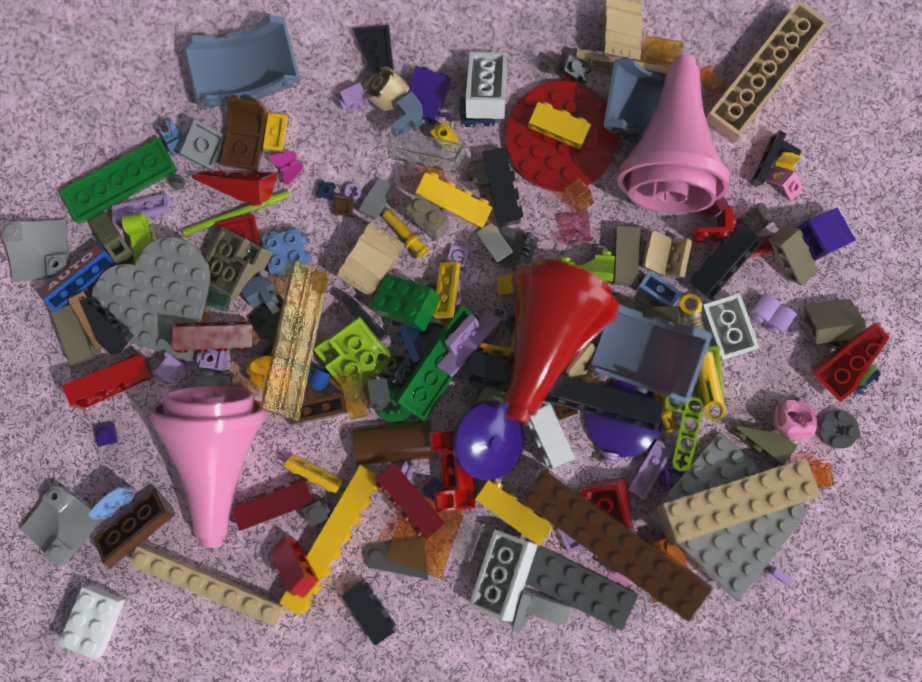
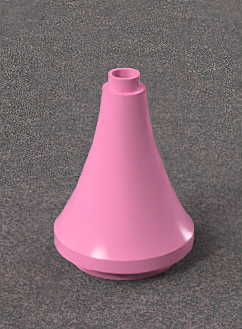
M678 55L673 58V63L667 69L657 108L640 141L629 157L620 165L618 172V186L638 206L657 212L682 214L698 212L709 208L716 200L727 194L730 183L729 171L721 161L715 148L704 114L700 88V70L696 65V59L690 55Z
M197 386L176 389L163 395V402L154 405L150 409V422L160 435L172 457L186 491L194 535L199 538V546L204 548H215L223 544V536L228 533L229 516L236 483L249 447L258 429L266 419L265 404L253 399V393L247 389L230 386Z

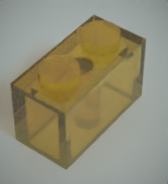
M647 36L644 41L641 61L669 67L673 63L674 57L682 55L684 42Z
M362 373L342 376L341 384L349 420L368 417L369 409L367 407Z

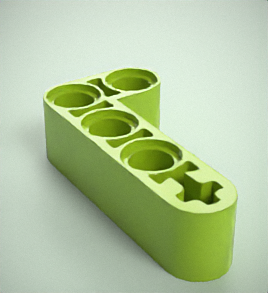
M143 213L122 217L124 231L130 236L135 265L143 249L154 241L152 230L149 227L151 225L150 220Z
M695 393L691 394L688 403L681 401L680 405L668 401L669 397H666L665 404L670 410L683 413L673 457V466L678 471H686L692 463L704 411L702 396ZM690 401H698L700 408H692ZM686 420H694L696 426L689 427L686 424ZM683 438H688V439H690L691 442H692V445H690V446L684 445L683 442H682V439H683ZM683 452L686 453L685 463H681L680 459Z

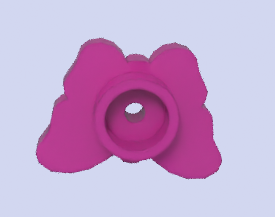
M294 151L285 152L284 154H272L270 156L272 163L279 167L283 173V181L286 185H290L304 169L303 164L297 161V154Z

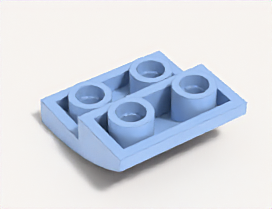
M120 487L112 491L94 506L88 516L94 520L111 517L117 510L116 506H125V504L128 505L132 501L135 489L133 487Z

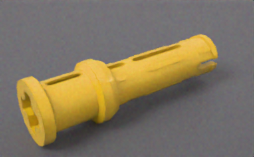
M392 209L387 210L383 214V219L404 240L406 248H410L413 251L417 260L429 252L430 248L419 240L420 237L413 234Z
M652 392L654 398L659 402H663L666 409L664 410L663 408L661 416L665 428L664 434L680 429V425L677 424L674 416L675 411L670 410L665 404L666 396L660 394L661 401L659 394Z

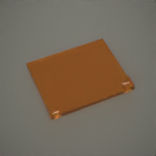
M424 497L436 511L434 500ZM465 511L437 512L445 521V524L428 539L424 537L419 538L413 531L415 528L411 522L407 523L401 517L386 559L437 579H442Z

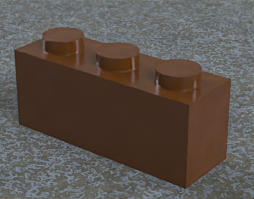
M344 393L286 405L289 425L292 426L350 413L346 394Z

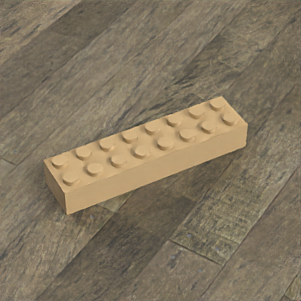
M798 0L706 117L707 123L734 143L820 35L829 21Z
M805 458L657 506L656 509L668 543L672 546L820 497L821 494Z

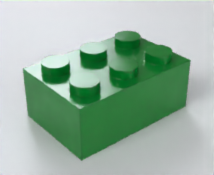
M386 273L369 307L383 318L424 332L441 297L431 287Z

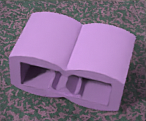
M766 292L761 295L749 312L753 315L751 318L759 324L763 322L768 326L767 329L775 335L785 333L797 316V313L780 303Z

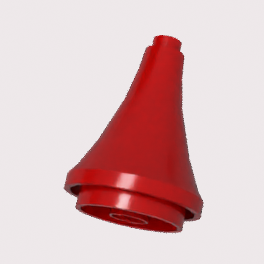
M535 259L531 264L520 265L515 269L511 279L516 317L515 345L510 383L504 402L507 406L504 416L524 425L528 424L530 416H536L545 397L560 374L604 328L615 322L620 309L618 302L612 297L611 287L601 278L575 265L553 259Z

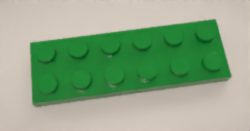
M157 138L59 192L75 222L79 225L111 208L113 205L174 174L178 169L162 140Z
M458 304L454 310V318L448 319L394 399V401L423 421H425L455 376L454 374L450 377L437 367L450 352L445 341L470 314L476 317L461 304Z

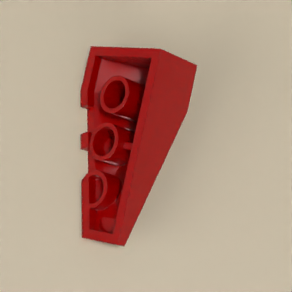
M200 171L193 174L192 179L237 200L251 203L252 206H260L263 202L270 199L277 179V173L254 171V174L243 175V171H236L226 175V171Z
M875 322L823 358L811 368L812 373L839 402H842L858 388L863 376L867 374L869 367L875 358L878 357L890 336Z
M624 477L605 479L581 489L584 495L634 529L629 494Z

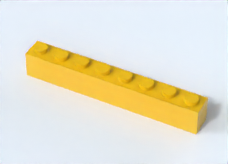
M363 465L359 466L307 555V559L316 573L319 582L304 598L297 595L292 596L286 591L279 603L280 605L299 616L303 612H308L312 605L310 599L313 594L317 596L323 585L320 582L323 577L327 578L333 569L330 566L333 560L337 561L343 550L340 548L344 542H349L353 535L350 532L354 525L358 526L363 517L360 515L364 508L368 509L373 500L370 498L374 491L378 492L374 485L376 483L374 478L378 475L377 473Z

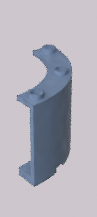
M268 15L263 20L252 25L253 29L246 32L241 29L226 33L227 37L215 38V35H191L183 43L197 106L206 107V109L226 106L225 97H231V95L240 96L246 100L266 97L283 89L291 88L294 86V83L300 80L284 17Z
M630 57L615 59L604 127L612 134L618 132L620 133V138L638 144L657 108L666 77L659 76L656 72L645 70ZM700 83L701 95H702V93H703V88H702V85H701V83Z
M619 304L620 309L615 322L604 328L601 332L589 370L595 371L594 376L605 379V376H609L634 385L637 391L647 393V390L667 396L669 397L668 401L678 405H680L681 401L688 403L713 333L693 326L676 325L671 321L655 316L654 318L650 316L645 318L642 317V312Z

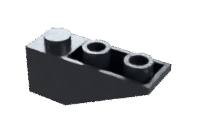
M82 299L81 304L97 343L111 355L121 353L134 336L129 332L130 329L126 325L119 323L115 319V315L106 311L97 299Z

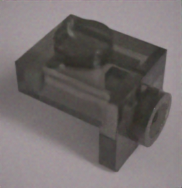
M540 52L536 59V65L540 71L544 73L549 72L554 76L557 71L560 72L565 55L562 53L558 60L555 61Z

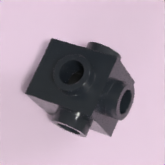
M393 356L386 364L382 375L387 379V383L390 386L403 387L415 370V367L407 357Z

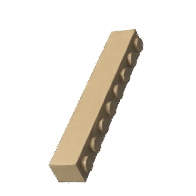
M145 545L136 547L129 566L273 626L279 623L285 609L277 600Z

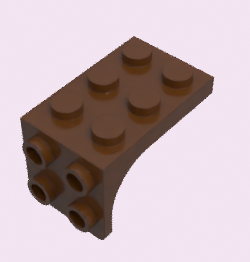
M236 95L225 97L224 101L228 107V125L220 164L225 167L258 172L268 112L259 99L250 98L246 100Z

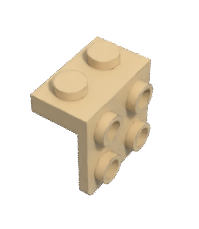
M650 231L642 264L643 267L668 278H684L692 241L689 239H672L659 232Z
M590 342L567 366L566 374L571 378L578 377L582 381L596 382L601 384V386L609 377L605 376V379L594 376L595 371L589 370L596 349Z

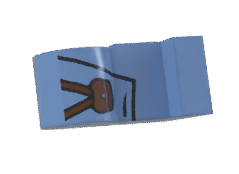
M169 118L157 126L169 150L174 156L179 155L177 153L178 148L184 137L177 129L173 120Z

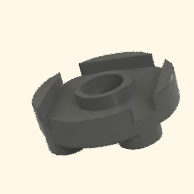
M845 410L830 411L820 420L819 436L827 446L844 449L853 445L860 435L857 420ZM836 424L843 427L842 434L835 433Z

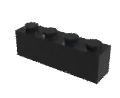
M505 147L483 151V160L498 228L520 224L523 211L522 207H518L517 204L519 192L517 188L514 189L513 185L516 179L514 170L510 171L509 164H512L510 152L506 153Z
M741 223L738 227L734 228V231L726 241L719 244L717 251L705 260L703 267L692 275L689 283L711 301L763 243L762 240Z

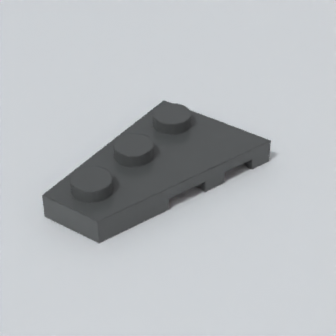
M424 540L365 547L368 568L429 579Z

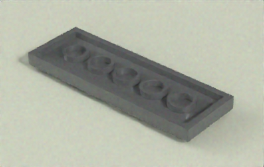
M537 546L525 582L621 631L638 597L637 593L541 546Z

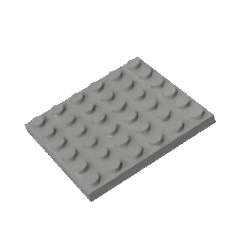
M719 432L693 461L689 469L670 488L671 490L665 494L647 515V518L665 534L656 509L657 506L764 471L724 434ZM796 504L676 545L735 601H739L808 512L800 504Z

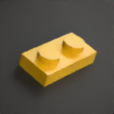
M268 113L263 144L264 151L283 153L288 122L287 115Z

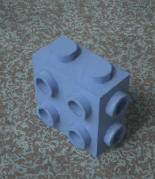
M287 228L285 232L281 233L270 232L266 234L267 236L262 237L264 248L272 252L268 261V267L273 277L276 276L278 279L288 276V273L292 272L301 274L310 268L309 263L312 262L310 252H306L305 245L308 244L305 233L302 234L299 228Z

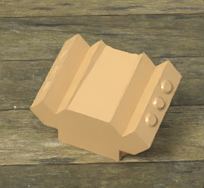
M605 0L602 18L601 49L605 53L640 60L642 39V2L640 0Z
M370 222L366 226L364 233L359 237L352 252L347 256L345 263L340 267L337 276L372 298L385 274H389L395 266L405 244L373 222Z

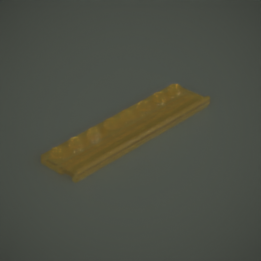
M298 261L292 262L260 410L293 419L294 421H298L300 417L329 278L328 273L319 272L316 268Z

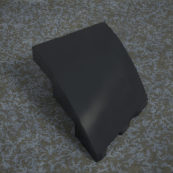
M278 294L276 297L279 302L276 304L280 311L273 314L265 303L249 319L283 359L286 356L285 350L288 345L294 343L305 324Z

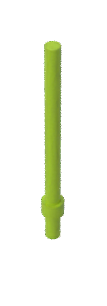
M286 190L275 195L272 193L270 199L263 202L260 206L249 204L182 229L183 235L188 236L215 226L217 222L233 219L268 205H276L278 201L290 197L289 191Z

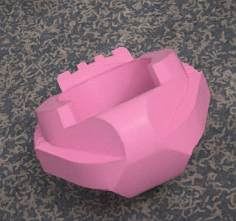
M804 398L799 402L796 400L782 401L775 407L773 419L775 429L789 440L811 438L817 428V421L814 415L818 410L814 409L813 405L810 406L809 402H805Z

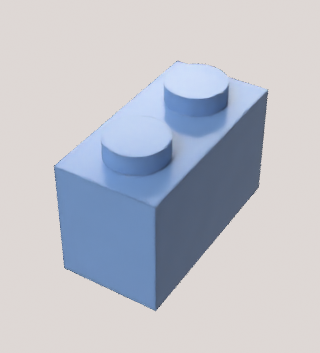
M651 271L645 275L636 289L637 292L659 307L673 306L682 293Z

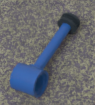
M270 344L264 350L263 356H270L282 361L288 367L308 376L307 384L318 391H325L332 376L326 368L316 365L311 370L286 356L282 359Z

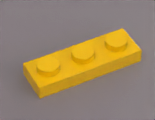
M457 261L440 263L436 293L441 297V300L433 313L436 319L454 318L460 264Z
M295 454L286 461L284 466L293 474H299L309 482L323 486L329 492L337 493L344 482V479Z

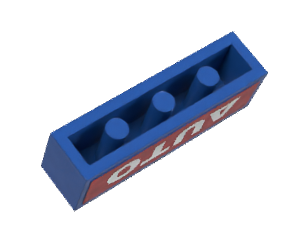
M97 242L36 290V292L56 312L69 302V298L83 291L116 263Z

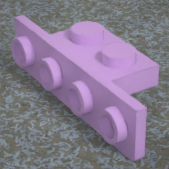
M487 311L479 320L470 314L467 319L461 322L455 332L448 336L445 343L450 352L437 367L452 377L472 356L473 351L479 348L480 343H484L502 323V320L490 311Z

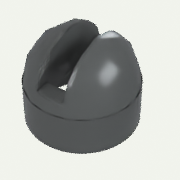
M173 175L169 180L170 186L174 190H181L185 186V179L181 175ZM173 180H180L181 183L173 182Z

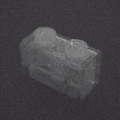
M465 517L451 555L470 562L484 523Z

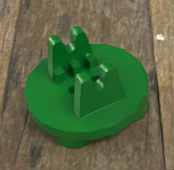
M388 385L390 402L393 404L389 405L388 403L384 409L377 410L378 414L388 422L397 423L403 421L411 414L410 411L400 404L397 405V402L394 401L402 387Z

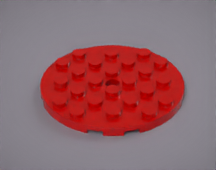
M571 81L548 82L527 92L513 108L506 128L507 152H510L512 164L518 173L536 187L562 193L577 191L597 181L610 166L618 145V132L612 134L604 127L607 102L591 88ZM538 102H546L558 111L565 110L570 113V116L575 118L582 117L591 124L581 149L528 128L529 121Z

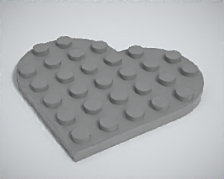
M177 237L161 238L151 242L143 249L136 265L121 264L106 270L96 281L92 291V298L97 299L106 311L115 315V319L119 323L126 325L130 329L129 332L134 335L129 341L130 343L162 353L168 352L172 356L190 361L193 358L194 350H188L186 353H177L176 350H172L170 346V323L201 322L210 286L209 265L202 256L200 249L193 243Z

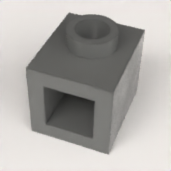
M387 379L367 380L364 388L368 409H384L390 402Z
M323 500L302 509L310 527H314L329 519L331 513L328 503H324Z

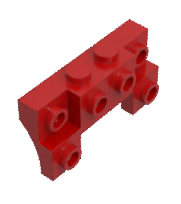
M454 431L429 433L431 452H441L444 491L434 492L436 512L476 508L473 477L461 469L453 453L452 441Z

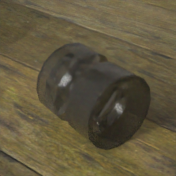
M761 203L755 204L748 212L743 213L736 219L737 226L742 223L755 234L760 232V228L764 229L773 222L770 211Z

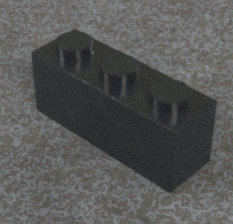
M361 581L345 592L342 598L373 645L376 646L395 633L396 629L394 627L396 623L390 615L387 617L384 613L385 607L381 600H376L372 595L374 590L368 582L364 583V581Z

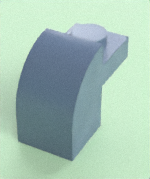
M411 91L396 102V110L402 117L391 124V132L395 137L400 134H406L410 127L416 132L422 124L423 108L418 98Z
M251 278L243 287L242 292L252 308L265 302L273 314L280 311L276 304L279 302L276 297L279 292L268 278Z

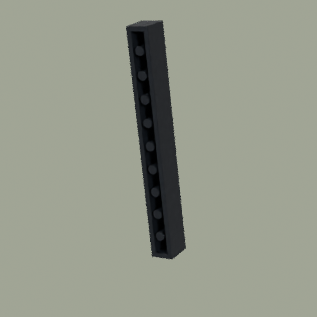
M473 351L465 380L508 391L513 362L506 360L504 357H493L485 352ZM562 373L544 399V401L652 431H655L660 425L664 405L663 402H659L655 398H644L636 393L622 392L614 387L607 388L599 383L585 382L578 377L571 378L564 376Z

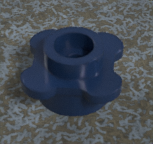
M319 181L316 197L327 199L328 201L333 200L334 190L336 189L335 183Z

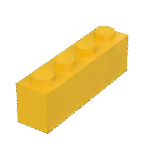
M431 171L422 173L412 194L417 196L419 193L433 205L478 228H483L493 208L488 205L489 202L481 197L478 199L472 197L473 193L466 189L460 191L455 188L456 184L445 180V182L439 180V175Z
M495 479L492 482L488 480L475 500L540 546L553 527L549 524L550 522L542 516L539 517L533 513L534 511L525 504L522 505L518 502L519 497L513 492L509 491L507 494L503 491V485Z

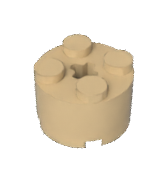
M385 66L380 68L382 71L379 74L375 72L370 77L365 86L367 94L364 95L382 111H395L396 102L408 92L409 86L390 67Z

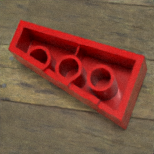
M134 354L125 361L113 363L107 368L61 386L70 407L85 409L152 379L154 375L146 357Z

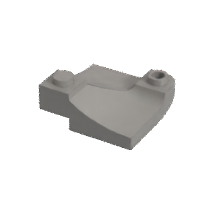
M67 220L2 223L3 242H5L8 251L13 282L53 278L70 264Z
M54 486L44 494L42 502L20 530L39 546L47 558L60 567L66 565L76 550L82 547L102 519L94 520L89 517L88 514L93 508L68 489ZM54 493L58 495L56 500L53 498Z

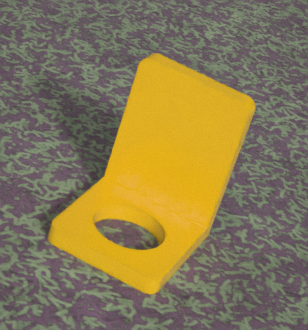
M782 152L775 161L774 169L780 166L793 171L794 165L801 159V155ZM776 174L774 179L782 178L779 174Z

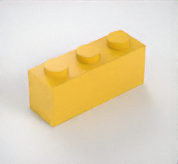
M538 102L529 121L528 128L581 149L591 124L582 117L575 118L570 116V113L565 110L558 111L546 102Z

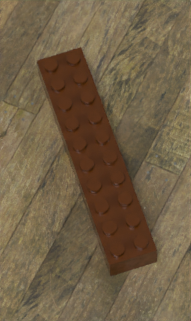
M544 468L521 500L526 506L688 623L713 590L712 585L548 468Z

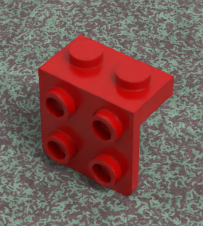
M725 208L717 217L718 227L694 228L688 235V239L693 240L694 243L705 242V239H712V242H723L734 231V225H736V214H733V208Z

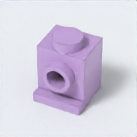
M360 82L340 91L342 98L339 101L344 110H357L363 103L366 106L370 105L369 100L364 95L365 92Z
M208 349L207 352L198 353L197 363H200L199 367L225 372L229 353ZM209 356H213L212 362H208Z
M165 352L166 358L160 360L157 364L154 377L162 383L165 381L172 383L185 367V364L175 356Z

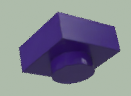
M115 424L94 428L97 447L118 443Z

